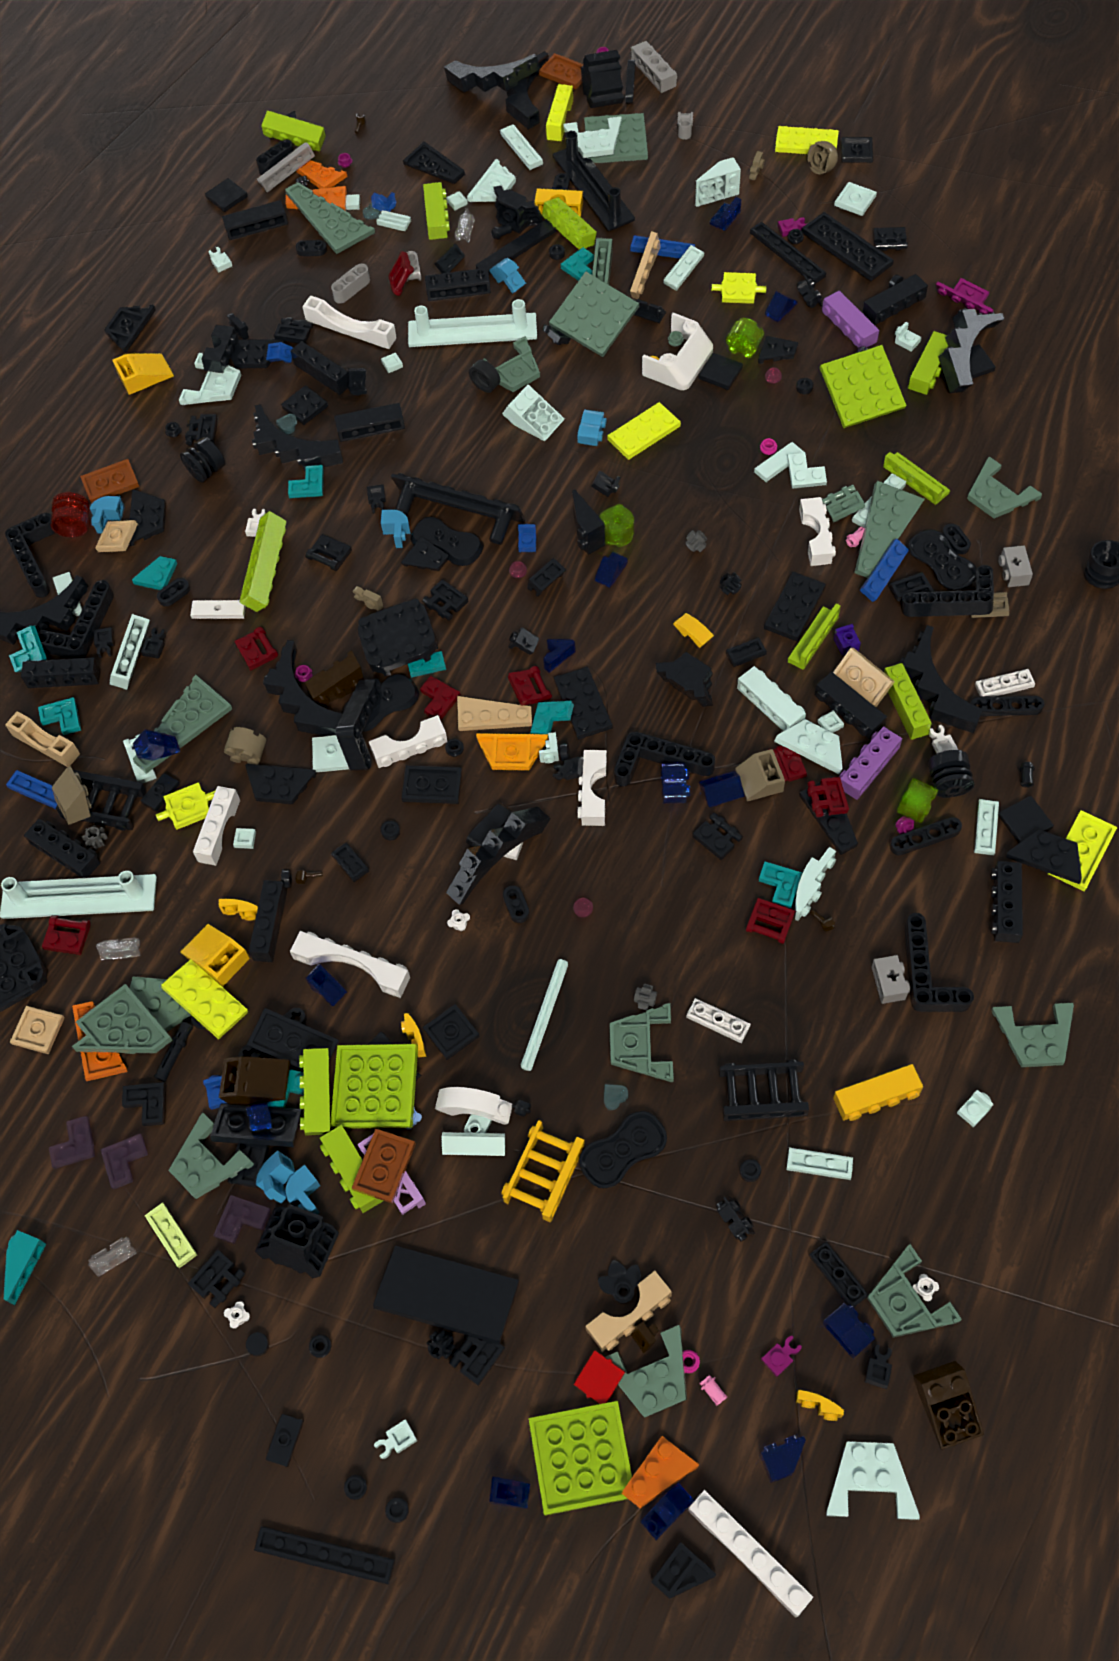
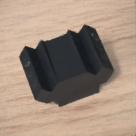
M617 50L584 56L583 66L581 67L583 94L587 95V102L590 108L620 104L625 98L622 94V67L619 63L621 56Z
M502 185L493 187L494 193L497 196L495 207L497 208L496 218L498 224L505 225L509 223L512 231L520 234L529 226L538 225L543 221L542 214L534 201H528L525 196L511 189L504 190Z
M687 652L674 662L656 663L657 673L665 682H670L675 689L690 699L697 700L702 707L713 706L712 697L708 692L712 686L711 677L713 676L709 666Z
M289 1204L288 1208L283 1206L274 1208L255 1252L262 1259L270 1258L275 1264L292 1268L299 1274L306 1272L313 1279L321 1276L339 1232L332 1225L325 1223L324 1217Z

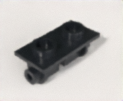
M804 275L805 280L797 283V289L807 303V306L814 308L817 303L823 306L820 301L822 296L818 289L816 291L813 289L815 285L812 279L808 280L806 275Z
M634 299V301L639 303V308L634 313L635 316L660 324L666 314L662 306L648 305V302Z
M724 1197L726 1203L721 1201L716 1205L718 1208L717 1212L725 1223L733 1219L734 1222L728 1228L736 1240L739 1239L742 1242L748 1238L746 1234H755L752 1229L754 1227L752 1221L747 1216L744 1217L740 1211L741 1205L735 1198Z

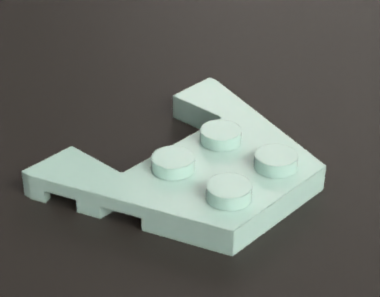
M621 117L608 118L609 129L579 133L577 122L563 124L564 132H577L578 151L583 158L614 154L617 136L620 131Z
M202 353L198 354L194 363L195 367L199 369H204L201 360ZM228 365L223 373L208 371L200 391L183 389L179 398L180 405L231 400L241 377L240 370Z
M846 1442L826 1516L848 1517V1491L896 1493L897 1519L919 1520V1513L894 1443Z

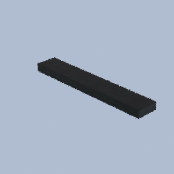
M546 219L477 263L475 267L476 269L488 268V274L490 275L491 272L489 270L505 258L515 259L555 233L557 229Z
M763 222L750 229L751 235L800 274L806 275L808 280L812 279L814 285L826 277L824 270Z
M263 1526L260 1528L254 1549L257 1552L388 1585L390 1584L395 1559Z

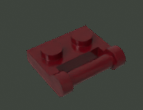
M401 251L388 275L392 292L397 296L401 295L403 292L402 288L409 275H412L414 272L413 266L410 265L408 254Z
M258 627L254 632L234 641L250 671L278 657V652L271 646L263 627ZM260 639L267 651L266 654L262 655L255 640Z
M538 666L531 667L528 670L509 673V682L521 706L548 701L552 698L550 691L547 690L540 676ZM530 678H534L540 694L536 693Z
M758 898L746 931L765 935L784 944L795 915V910ZM756 920L782 928V931L780 933L755 924Z
M51 915L42 948L49 951L81 955L90 930V921L61 919L59 916ZM62 926L80 929V932L78 934L65 931H58L57 927Z

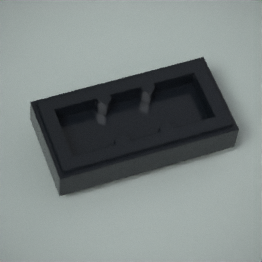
M455 243L434 264L441 273H449L465 255Z
M759 637L726 650V655L733 667L762 657L767 653Z
M163 773L140 801L143 805L157 812L165 802L163 796L173 793L180 784L174 778Z
M344 843L331 853V856L353 882H356L369 872L368 867L347 843Z
M281 1414L265 1460L285 1467L289 1466L304 1423L303 1420Z

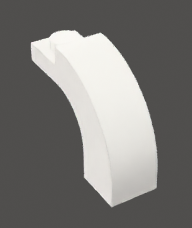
M448 1087L439 1089L435 1109L451 1116L458 1114L478 1115L505 1125L509 1123L512 1103L500 1099L499 1095L487 1091L464 1087Z

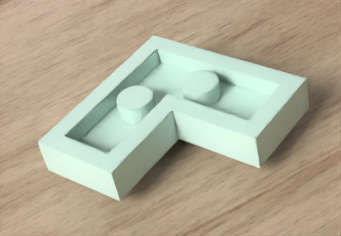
M805 452L788 454L787 459L792 489L826 485L827 480L824 466L807 468Z

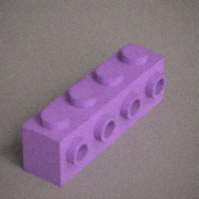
M885 727L879 732L876 731L871 737L869 745L865 744L862 747L859 757L852 759L849 764L850 768L840 774L839 777L844 792L858 800L898 751L902 738Z

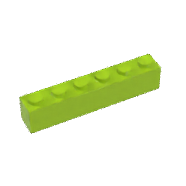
M270 511L260 517L239 603L256 612L266 608L269 603L268 597L273 587L272 580L276 574L275 568L279 561L278 555L283 545L282 538L286 532V520Z

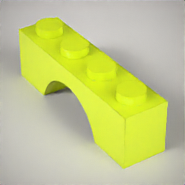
M558 84L546 123L547 140L562 141L566 113L571 111L573 104V86Z

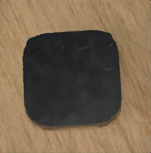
M412 599L411 601L375 612L367 617H362L358 621V634L372 672L375 671L376 673L384 674V676L391 675L390 670L424 658L426 663L431 660L430 656L438 649V642L428 613L418 599Z
M6 923L0 925V1012L32 995L47 983L45 966L29 936L20 926L7 925Z

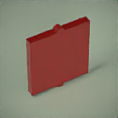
M595 1350L574 1385L586 1393L587 1398H593L599 1404H604L608 1402L626 1372L615 1365L612 1359H607Z

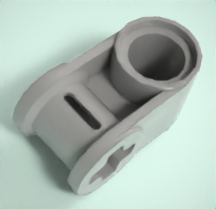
M678 112V137L684 140L689 139L692 134L693 112Z
M408 251L406 253L408 254L410 265L414 268V272L412 275H409L406 282L415 279L421 281L418 255L414 251Z

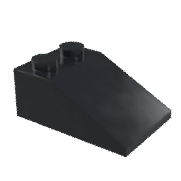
M573 490V512L578 537L577 543L579 548L589 555L605 546V523L580 494Z

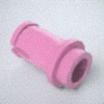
M859 527L853 534L847 536L846 543L849 547H857L859 545L865 528Z
M709 1375L699 1384L702 1386L701 1390H705L715 1405L718 1406L728 1396L725 1395L714 1381L716 1378H712Z

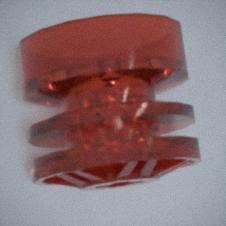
M73 492L57 494L52 502L50 525L52 530L58 535L69 538L84 535L88 529V500L84 496Z

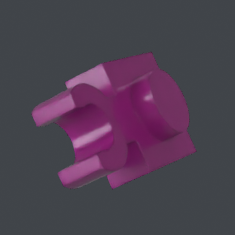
M793 218L778 221V228L782 237L788 236L793 229H800L802 231V227L807 225L805 218H799L797 221H794Z
M789 1336L786 1339L783 1348L777 1343L761 1359L776 1377L794 1361L790 1355L799 1353L802 1348L801 1345L795 1349L789 1346V1343L794 1338L793 1336Z

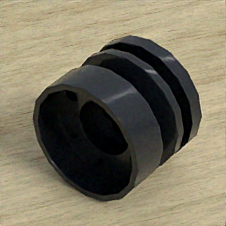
M201 437L193 444L194 448L188 447L186 451L180 453V458L186 469L196 480L202 483L206 481L207 477L210 478L212 476V471L217 472L226 465L219 449L207 437Z
M1102 540L1092 547L1084 575L1086 580L1093 586L1102 589L1118 586L1119 542Z
M947 750L937 753L928 760L933 791L936 796L943 798L957 797L968 793L974 788L975 783L966 752L962 750Z

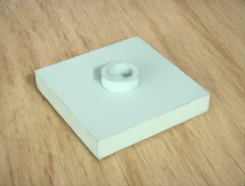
M848 182L835 200L834 206L863 216L875 199L877 192Z
M336 735L312 738L313 770H316V772L349 769Z

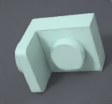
M905 322L895 332V343L912 352L920 343L921 337L909 331V323Z
M556 732L548 733L549 740L545 741L546 750L539 751L541 763L559 761Z
M976 1090L972 1097L958 1110L957 1114L974 1128L990 1111L993 1103L987 1094Z

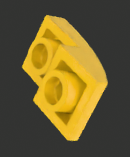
M687 613L673 623L684 637L688 635L699 648L714 636L701 622Z
M219 899V908L223 914L235 915L239 913L242 919L248 921L256 919L258 906L242 900Z
M406 1013L404 1014L405 1021H401L402 1032L406 1033L408 1040L411 1039V1044L418 1045V1058L426 1057L420 1031L412 1017Z
M798 1390L796 1403H801V1407L815 1408V1405H819L818 1415L824 1416V1420L838 1421V1418H842L844 1415V1410L831 1400L815 1393Z

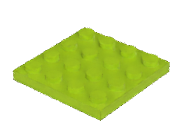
M883 345L822 364L819 367L843 428L906 407Z
M337 1045L330 1127L337 1128L342 1125L343 1128H412L418 1045Z
M618 1401L529 1418L544 1516L628 1499L621 1493L631 1480L632 1474Z

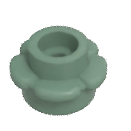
M679 331L671 332L668 337V343L674 347L680 346L684 342L682 333Z

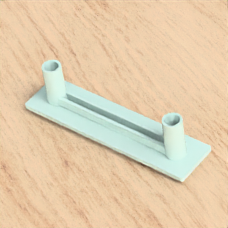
M520 299L512 302L513 314L429 320L427 308L425 306H418L414 310L416 320L408 322L409 347L514 341L526 336L527 340L537 339L536 313H526L525 302Z
M123 871L119 876L24 882H17L15 878L7 877L1 883L3 894L0 917L1 919L48 917L51 915L66 916L153 911L157 877L155 874L133 875L130 871Z

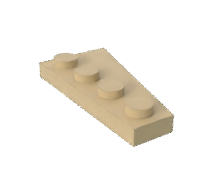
M652 231L630 290L632 298L638 299L640 294L643 293L644 284L649 277L651 268L661 248L658 234Z
M457 696L459 731L532 726L531 706Z

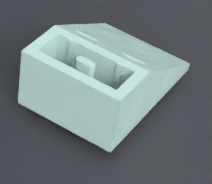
M734 157L719 161L696 180V207L739 195L741 169Z
M529 385L517 395L502 413L513 425L543 441H546L565 419Z

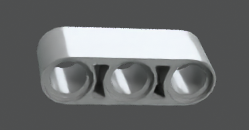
M366 264L356 265L332 284V293L336 303L346 302L370 283L369 270Z

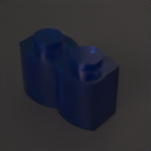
M685 763L662 764L663 803H686L687 797H690V785H686V780H689V769H685Z
M843 1303L824 1320L823 1325L854 1359L875 1339L873 1336L874 1331L867 1323L863 1324L857 1318L859 1316L858 1312L851 1305L847 1306Z

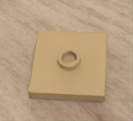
M135 520L108 521L95 549L98 552L126 551L138 525Z
M26 1006L10 1043L49 1054L65 1017L60 1014Z

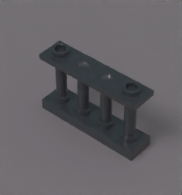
M73 770L74 773L78 772L82 782L80 783L81 785L92 788L88 798L91 804L89 809L90 817L80 821L111 826L121 831L126 829L133 830L134 827L128 816L135 798H143L146 794L143 783ZM99 791H109L110 793L103 812H92ZM119 794L128 795L120 817L110 815L116 796ZM57 805L56 810L58 811L60 817L65 819Z
M787 1060L786 1063L751 1065L727 1063L720 1066L719 1076L727 1077L729 1104L724 1106L723 1120L808 1116L809 1104L800 1100L797 1073L803 1071L804 1062ZM789 1073L792 1097L790 1103L779 1101L777 1074ZM768 1074L771 1097L769 1104L758 1102L756 1075ZM747 1075L750 1103L740 1106L737 1103L735 1076Z

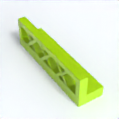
M889 452L885 456L883 467L892 474L907 481V485L936 505L949 494L950 490L900 453L897 452L894 455Z
M835 604L832 610L823 606L789 656V663L803 670L805 669L838 620L841 605Z

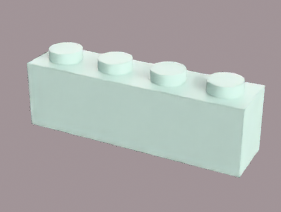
M132 614L111 673L110 685L128 689L148 631L149 619Z
M754 666L738 678L737 689L781 730L785 731L805 720L806 713L804 709L799 705L797 706L788 694H784L775 682H771L763 671L758 670Z

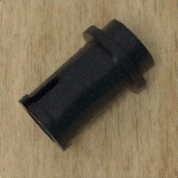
M509 223L498 228L494 227L491 230L492 237L498 240L500 237L512 233Z
M1023 762L1019 767L1021 786L1025 788L1034 785L1033 771L1035 767L1031 762Z

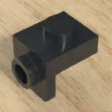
M348 368L347 388L353 395L367 394V389L365 388V368Z
M599 471L591 487L609 497L612 492L616 493L620 486L618 482L621 477L617 476L615 479H612Z
M520 628L517 632L514 631L509 638L511 642L508 647L512 649L516 646L531 655L540 638L524 628Z

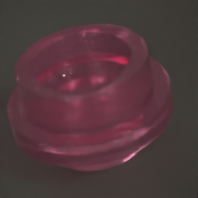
M770 368L766 372L765 379L767 382L775 384L781 381L782 374L779 369Z
M520 561L512 563L509 569L510 575L514 578L524 577L527 573L526 565Z
M580 898L574 903V912L579 917H587L593 911V904L586 898Z

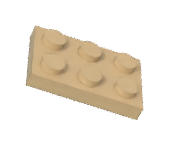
M850 648L833 672L875 707L878 706L895 682L855 648Z

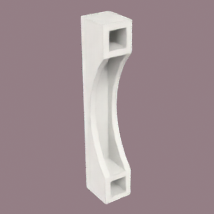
M310 296L302 306L307 321L390 349L397 338L394 324L381 319L372 322L352 319L338 312L325 300Z
M300 931L290 950L293 959L308 965L331 961L355 965L370 974L379 984L382 992L401 998L410 979L407 968L401 964H390L389 961L381 957L376 959L365 951L357 952L348 945L343 944L340 946L331 939L318 938L312 932L304 933Z
M704 1490L689 1507L688 1511L722 1542L794 1617H798L812 1600L813 1596Z

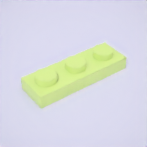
M161 1203L144 1215L178 1268H181L197 1256V1253L165 1204Z

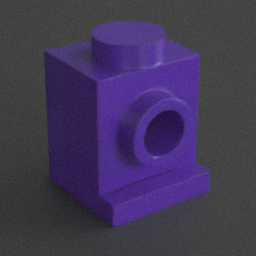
M853 624L835 629L834 641L842 656H845L850 648H855L857 651L860 649L861 642L853 629Z

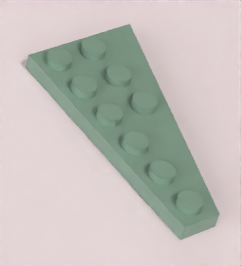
M300 183L285 189L287 196L336 254L375 233V228L366 226L360 219L356 220L351 217L350 213L333 203H328L325 201V198L322 196L318 197L313 194L312 190Z
M880 481L875 483L856 564V574L866 578L869 577L891 542L896 538L899 539L924 501V498Z
M196 674L192 678L193 681L189 687L187 686L184 689V694L181 698L175 701L161 720V725L158 729L155 728L152 732V737L148 742L144 743L133 758L134 763L146 774L232 710L231 705Z

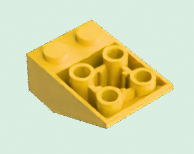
M125 354L112 360L129 395L174 377L162 354Z
M209 924L181 951V954L187 959L193 960L222 987L250 959L242 946Z

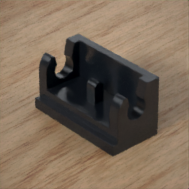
M553 558L529 579L527 589L529 591L535 589L537 592L536 596L539 597L548 586L564 574L566 569Z

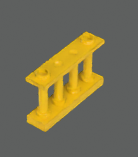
M538 1121L536 1126L531 1127L527 1146L510 1182H506L501 1194L503 1195L504 1203L509 1204L511 1197H514L540 1208V1211L543 1212V1220L551 1223L579 1161V1156L585 1147V1140L576 1137L574 1142L568 1143L542 1132V1122ZM537 1140H542L567 1151L566 1153L569 1155L566 1161L560 1162L534 1151ZM529 1158L558 1170L560 1175L557 1181H550L525 1170ZM520 1177L549 1189V1192H551L549 1199L543 1201L515 1189Z

